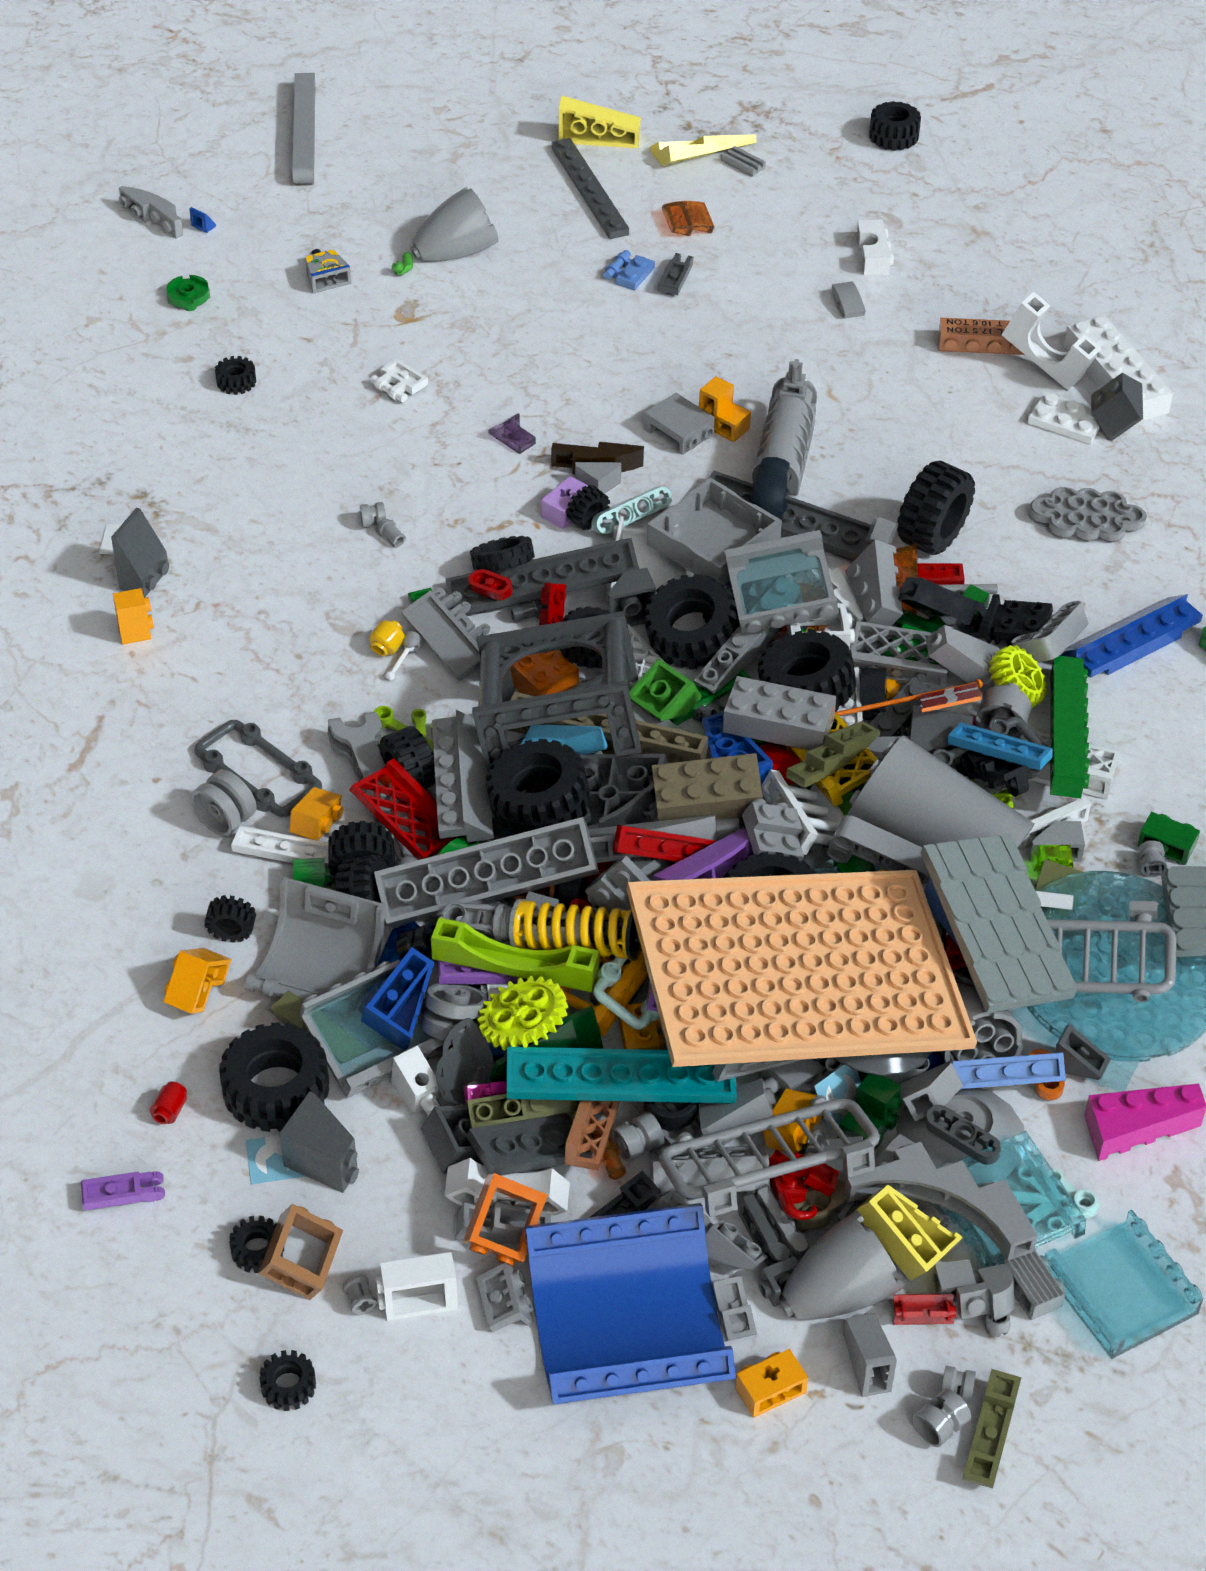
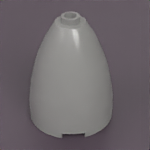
M465 187L449 197L424 221L412 241L413 247L410 248L416 259L420 258L422 261L453 260L475 254L498 243L495 226L493 224L489 225L490 220L485 212L486 208L471 188Z
M956 981L977 1044L975 1049L939 1051L943 1061L946 1063L950 1060L962 1061L1019 1056L1023 1045L1021 1043L1022 1027L1009 1010L986 1014L976 987L965 982Z
M854 1211L829 1229L809 1248L797 1263L781 1292L784 1299L779 1301L788 1317L794 1314L796 1319H821L844 1315L878 1303L904 1288L902 1280L894 1278L893 1274L896 1273L897 1269L873 1230L871 1231L868 1226L865 1227L860 1224L864 1219L858 1211Z

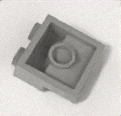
M764 799L752 801L742 813V817L754 856H759L762 852H768V854L780 852L788 857L793 855L798 858V861H801L804 858L798 835L803 828L797 809L788 807L786 803L766 804Z
M624 856L596 877L585 892L593 906L605 907L608 914L614 908H619L620 911H627L631 909L626 890L628 882L650 881V879L627 856Z

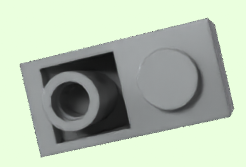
M951 1060L899 1084L901 1085L903 1100L914 1121L926 1117L927 1111L932 1106H945L963 1087V1083Z

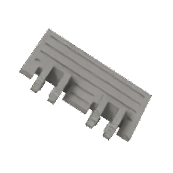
M440 586L433 592L431 590L402 610L401 613L411 627L460 681L480 667L481 658L477 646V637L487 635L491 627L485 623L474 629L475 625L465 615L471 608L469 602L463 601L449 611L450 608L460 602L462 595L460 592L454 591L447 596V593Z

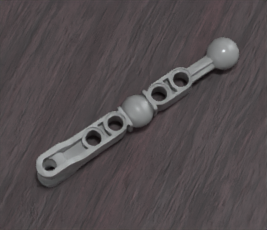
M376 712L365 713L366 721L360 727H349L342 722L341 718L328 719V737L331 747L338 754L349 758L358 781L385 766L378 748L381 739L382 723ZM378 780V785L384 786V785ZM362 788L366 795L373 796V791ZM379 793V798L390 801L389 795ZM380 806L384 813L391 814L389 808ZM397 811L398 817L406 818L405 813ZM372 814V817H373V819H374V822L377 823V826H380V825L384 826V825ZM398 824L402 831L409 833L408 827ZM392 834L394 838V852L398 860L396 866L417 861L410 851Z

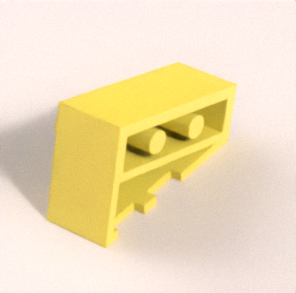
M886 1185L872 1194L855 1211L862 1215L864 1219L862 1223L866 1227L868 1226L871 1231L873 1230L888 1255L911 1281L926 1273L963 1237L957 1232L952 1233L941 1226V1221L934 1216L930 1218L917 1209L918 1205L891 1186Z

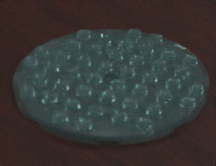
M1114 871L1081 872L1060 878L1040 890L1041 892L1074 896L1072 910L1040 906L1046 919L1130 921V901H1157L1158 922L1167 924L1163 887L1148 879L1132 874ZM1052 930L1057 939V930ZM1062 931L1061 955L1074 981L1083 982L1085 931ZM1090 931L1088 982H1111L1112 932ZM1118 932L1117 958L1124 968H1117L1116 983H1139L1140 932ZM1146 932L1144 983L1157 984L1164 980L1165 937L1161 933ZM1206 956L1176 957V979L1172 988L1163 994L1150 995V1000L1144 1003L1134 1001L1133 994L1076 992L1073 999L1027 1006V1008L1038 1022L1057 1038H1060L1066 1025L1070 1024L1108 1055L1111 1060L1146 1062L1155 1057L1171 1056L1192 1045L1206 1032Z

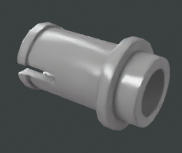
M384 519L379 523V533L382 536H386L395 547H399L405 542V535L396 528L393 520Z

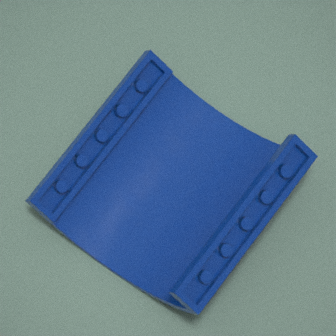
M701 1203L525 1226L537 1328L547 1384L553 1405L736 1379L733 1348L724 1344L711 1286L703 1205Z

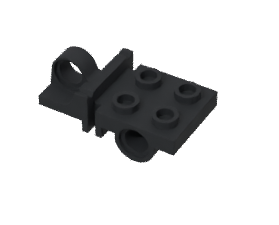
M993 594L988 609L978 602L975 611L979 614L973 615L970 625H961L959 631L975 638H986L989 644H991L992 640H995V644L999 645L1000 640H1006L1008 646L1012 645L1011 640L1017 636L1038 632L1051 618L1053 606L1052 603L1005 600L1004 604H1001L1000 595Z
M972 750L963 753L960 757L961 763L955 765L957 772L963 776H967L969 779L976 778L981 779L983 782H988L989 787L992 789L1005 785L1008 792L1014 797L1029 790L1027 773L1035 770Z

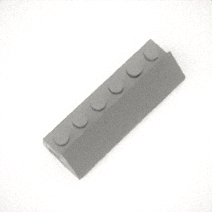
M456 710V717L433 719L432 732L440 839L464 835L467 836L468 842L494 839L492 810L486 788L487 769L474 718Z

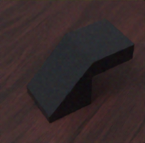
M861 669L860 704L865 706L886 701L887 669ZM887 707L862 711V713L887 712Z

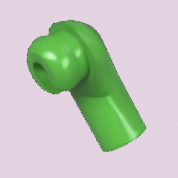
M406 252L402 255V262L397 261V264L393 263L392 270L394 274L402 276L412 270L413 256L411 253Z

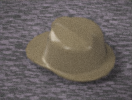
M837 1179L835 1190L829 1197L811 1187L807 1188L805 1201L793 1205L800 1211H810L812 1206H816L817 1214L808 1220L795 1219L800 1232L805 1233L812 1229H821L830 1224L834 1209L847 1200L844 1194L846 1182Z

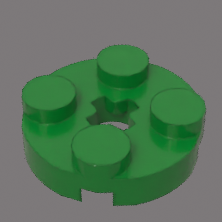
M189 275L190 278L183 279L182 276L172 279L167 284V300L174 306L184 308L186 311H194L197 306L202 305L210 298L208 282L204 278L197 275Z

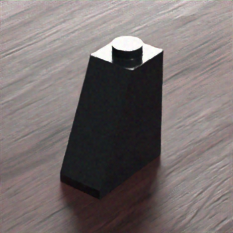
M915 577L906 578L898 600L929 618L938 617L942 619L945 624L970 625L978 602L933 582Z

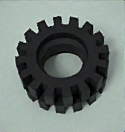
M230 356L229 360L226 357L223 359V362L219 361L218 365H216V383L222 392L226 391V394L233 392L234 395H238L237 392L244 394L245 390L249 392L251 387H255V365L247 357L242 359V356H238L234 359V356Z
M594 485L584 486L582 491H576L577 495H573L571 497L573 501L568 503L570 508L566 509L569 520L582 530H591L593 517L610 508L608 506L610 504L609 497Z
M226 895L221 896V899L216 897L209 903L204 926L208 928L207 932L209 934L214 933L213 937L216 939L220 936L222 937L221 941L226 942V939H230L232 943H235L236 939L242 942L244 938L247 940L252 934L256 918L255 908L250 907L251 904L249 902L243 903L244 899L240 897L238 900H235V896L231 895L229 899H227Z
M260 1215L258 1220H254V1216H250L247 1223L244 1219L239 1221L240 1227L235 1225L233 1233H230L229 1236L233 1261L236 1262L237 1267L240 1269L244 1266L245 1272L250 1273L251 1268H254V1273H259V1268H261L277 1223L274 1224L271 1218H268L265 1222L264 1216ZM256 1238L268 1241V1245L260 1250H249L246 1248V1244Z
M286 1350L281 1351V1357H278L276 1353L272 1354V1362L266 1359L264 1361V1368L261 1367L259 1379L263 1398H266V1402L269 1405L273 1403L274 1408L277 1410L280 1409L281 1405L284 1406V1411H290V1405H294L295 1410L299 1409V1402L306 1405L309 1402L308 1396L312 1398L315 1394L314 1389H316L315 1371L311 1360H306V1355L303 1353L297 1357V1351L291 1350V1355H287ZM286 1373L296 1374L300 1378L299 1382L292 1387L283 1388L276 1384L277 1378Z

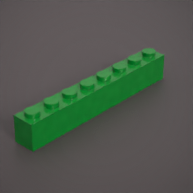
M1058 656L1053 659L1050 673V748H1052L1053 757L1050 759V795L1081 799L1083 789H1088L1090 774L1087 773L1089 768V758H1087L1089 743H1087L1089 714L1087 712L1088 698H1086L1088 683H1086L1088 669H1084V659Z

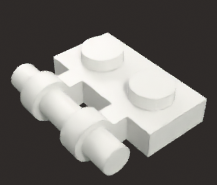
M396 358L381 368V377L373 375L370 382L379 391L387 392L390 398L405 402L407 395L404 392L407 391L413 395L428 385V377Z

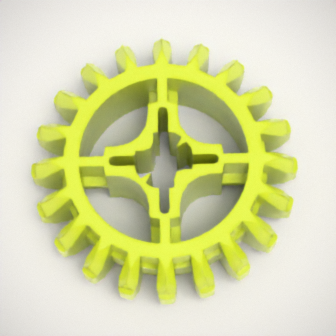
M1010 645L997 651L992 656V660L989 662L991 666L989 672L992 674L990 678L994 681L995 686L1008 683L1018 685L1020 691L1029 698L1032 708L1045 699L1047 694L1046 688L1048 687L1044 681L1046 676L1042 674V668L1032 658V654H1027L1024 648L1020 649L1017 645Z

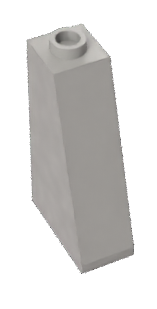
M943 625L926 638L928 656L967 683L976 682V679H980L983 682V686L979 690L983 694L985 690L995 686L994 681L990 678L992 674L989 672L991 667L989 662L1000 648L946 625Z

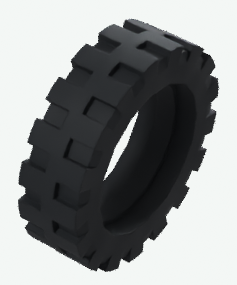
M528 536L499 538V540L482 543L472 548L473 550H470L471 561L475 571L485 569L495 572L496 570L502 571L506 570V568H515L517 565L526 564V562L533 560L532 558L535 557L532 540Z

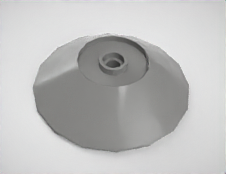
M983 1088L960 1089L945 1105V1107L990 1133L1000 1141V1157L997 1162L990 1165L978 1162L931 1133L926 1127V1117L914 1121L906 1105L904 1106L896 1126L897 1136L901 1134L914 1143L921 1142L936 1169L943 1164L956 1163L963 1160L978 1188L988 1182L1006 1180L1020 1166L1027 1146L1024 1125L1012 1106L992 1091ZM940 1117L939 1119L934 1118V1122L938 1123L940 1120L944 1121L943 1117ZM958 1130L955 1133L956 1137L961 1140L971 1137L967 1130ZM988 1147L987 1149L982 1148V1151L985 1153L988 1150L992 1151V1147Z

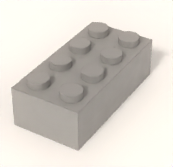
M737 676L724 709L723 733L812 750L824 745L826 735L830 733L835 718L836 696Z

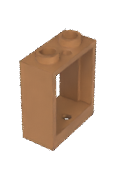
M291 1204L279 1217L258 1274L311 1300L323 1289L343 1230L335 1226L331 1221L311 1214L306 1208ZM291 1226L326 1243L315 1274L281 1257Z

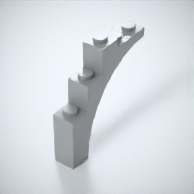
M921 1142L900 1146L894 1150L892 1162L880 1163L875 1167L874 1171L850 1178L846 1177L844 1194L848 1202L869 1198L875 1192L889 1185L907 1198H916L938 1204L960 1214L979 1227L996 1244L1007 1261L1034 1252L1038 1235L1005 1179L998 1182H988L978 1188L963 1160L956 1163H946L936 1169Z

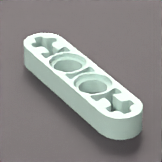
M654 487L596 514L592 519V528L598 534L614 532V526L619 525L618 512L621 508L627 512V517L624 520V526L670 505L672 493L666 487ZM660 493L663 494L661 501L652 502L651 499L659 497ZM641 499L646 504V508L642 513L637 509V503ZM612 519L613 522H608L604 527H600L603 520Z

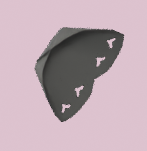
M471 1018L460 1021L449 1031L443 1045V1056L437 1063L436 1081L442 1097L453 1104L467 1105L465 1103L463 1086H468V1083L476 1081L479 1084L492 1083L489 1078L494 1066L493 1055L481 1030ZM466 1026L464 1034L458 1033L459 1030H463ZM451 1040H452L453 1048H450V1049L448 1050L449 1046L451 1045Z

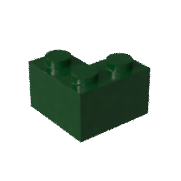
M868 1074L857 1087L855 1102L862 1108L879 1132L880 1139L874 1149H877L884 1139L885 1132L888 1129L893 1130L898 1123L899 1115H897V1112L902 1103L900 1098L901 1085L885 1076ZM848 1112L839 1123V1127L845 1136H862L863 1140L868 1138L852 1114Z

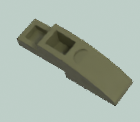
M506 1094L467 1100L466 1102L472 1129L576 1112L580 1100L506 1099Z

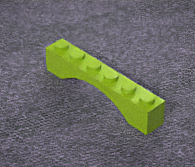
M440 917L431 937L432 959L525 979L533 976L535 981L540 976H543L545 981L552 979L553 983H558L559 986L587 992L593 991L597 979L600 950L575 945L554 950L517 948L488 938L464 922Z

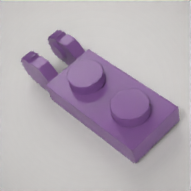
M138 1171L82 1180L83 1209L85 1211L142 1202V1200L146 1202L161 1200L165 1197V1189L157 1185L162 1184L164 1180L163 1174L157 1171L143 1173Z

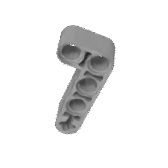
M1072 601L1063 605L1038 632L1017 636L1011 640L1012 646L1017 645L1020 649L1024 648L1027 654H1032V658L1037 663L1049 661L1060 656L1089 624L1081 601Z
M851 815L842 817L827 850V855L830 859L838 863H847L853 854L888 871L917 870L921 884L928 883L930 878L920 853L923 847Z

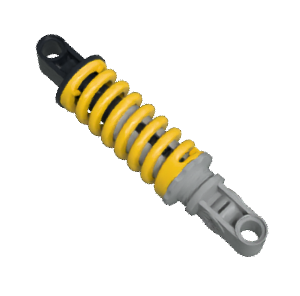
M517 899L513 907H508L507 904L490 906L486 904L451 903L444 908L442 917L449 920H455L457 917L462 916L459 922L468 924L488 938H494L498 942L510 940L511 946L522 949L540 950L543 948L544 950H554L575 945L600 950L599 954L603 957H609L613 954L617 958L629 959L630 961H636L642 951L632 909L620 911L619 908H614L608 920L607 909L599 907L594 919V911L591 906H585L580 913L579 907L573 904L566 912L565 906L562 903H558L552 911L550 903L544 902L538 910L537 904L534 901Z

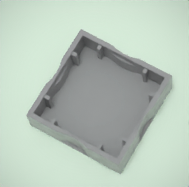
M710 477L688 493L681 502L669 507L647 523V545L693 574L702 575V578L709 576L714 578L716 582L719 581L725 585L730 581V575L724 550L781 538L782 520L759 506L747 502L734 491Z

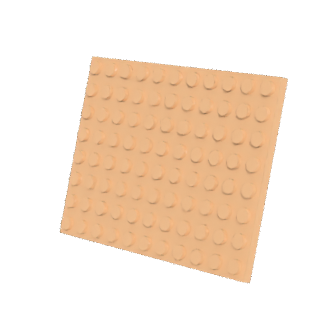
M917 870L628 882L626 890L672 1067L975 1049L977 1040Z

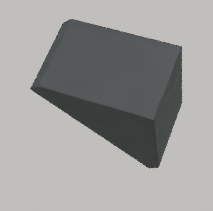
M1070 1024L1066 1025L1056 1044L1057 1053H1063L1065 1073L1099 1080L1102 1078L1111 1060L1108 1055Z

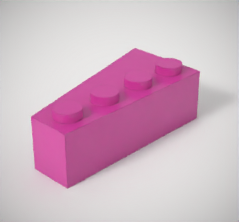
M1199 1083L1089 1095L1084 1116L1098 1161L1107 1159L1108 1155L1116 1152L1121 1154L1130 1151L1131 1147L1142 1143L1145 1145L1154 1143L1159 1137L1165 1135L1171 1137L1200 1127L1206 1111V1102Z

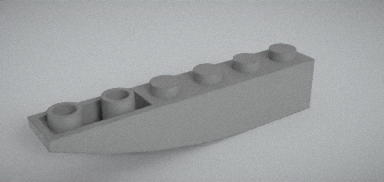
M780 577L750 614L803 603L801 588ZM739 626L697 675L694 683L713 694L735 678L741 670H744L771 643L784 626L742 634L741 627Z
M715 815L623 825L711 839L717 842ZM617 826L588 829L596 863L618 861L624 856H627L629 859L644 856L613 851Z

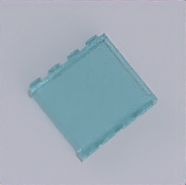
M1027 1131L1000 1142V1157L993 1164H982L972 1157L963 1159L978 1188L988 1182L1006 1180L1038 1235L1035 1249L1068 1233H1071L1074 1239L1085 1235L1086 1218ZM992 1147L983 1150V1152L992 1151ZM947 1209L951 1221L954 1224L958 1223L962 1229L961 1233L965 1243L969 1247L973 1246L977 1252L976 1257L982 1268L1003 1264L1006 1258L996 1244L979 1227L960 1214Z
M1133 1210L1128 1211L1125 1222L1061 1254L1056 1248L1045 1253V1257L1050 1265V1272L1055 1279L1059 1278L1065 1286L1066 1294L1064 1299L1111 1360L1199 1314L1204 1299L1200 1289L1189 1281L1184 1275L1180 1264L1172 1260L1167 1254L1163 1243L1155 1239L1148 1230L1145 1221L1142 1218H1138Z

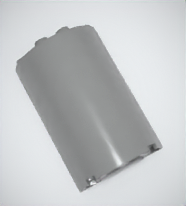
M904 735L901 738L897 737L894 742L891 741L882 753L885 756L882 761L879 759L875 761L869 770L872 776L862 791L857 789L849 801L852 807L848 815L857 817L921 847L928 844L935 845L936 843L957 842L958 840L1010 834L1018 849L1035 825V823Z

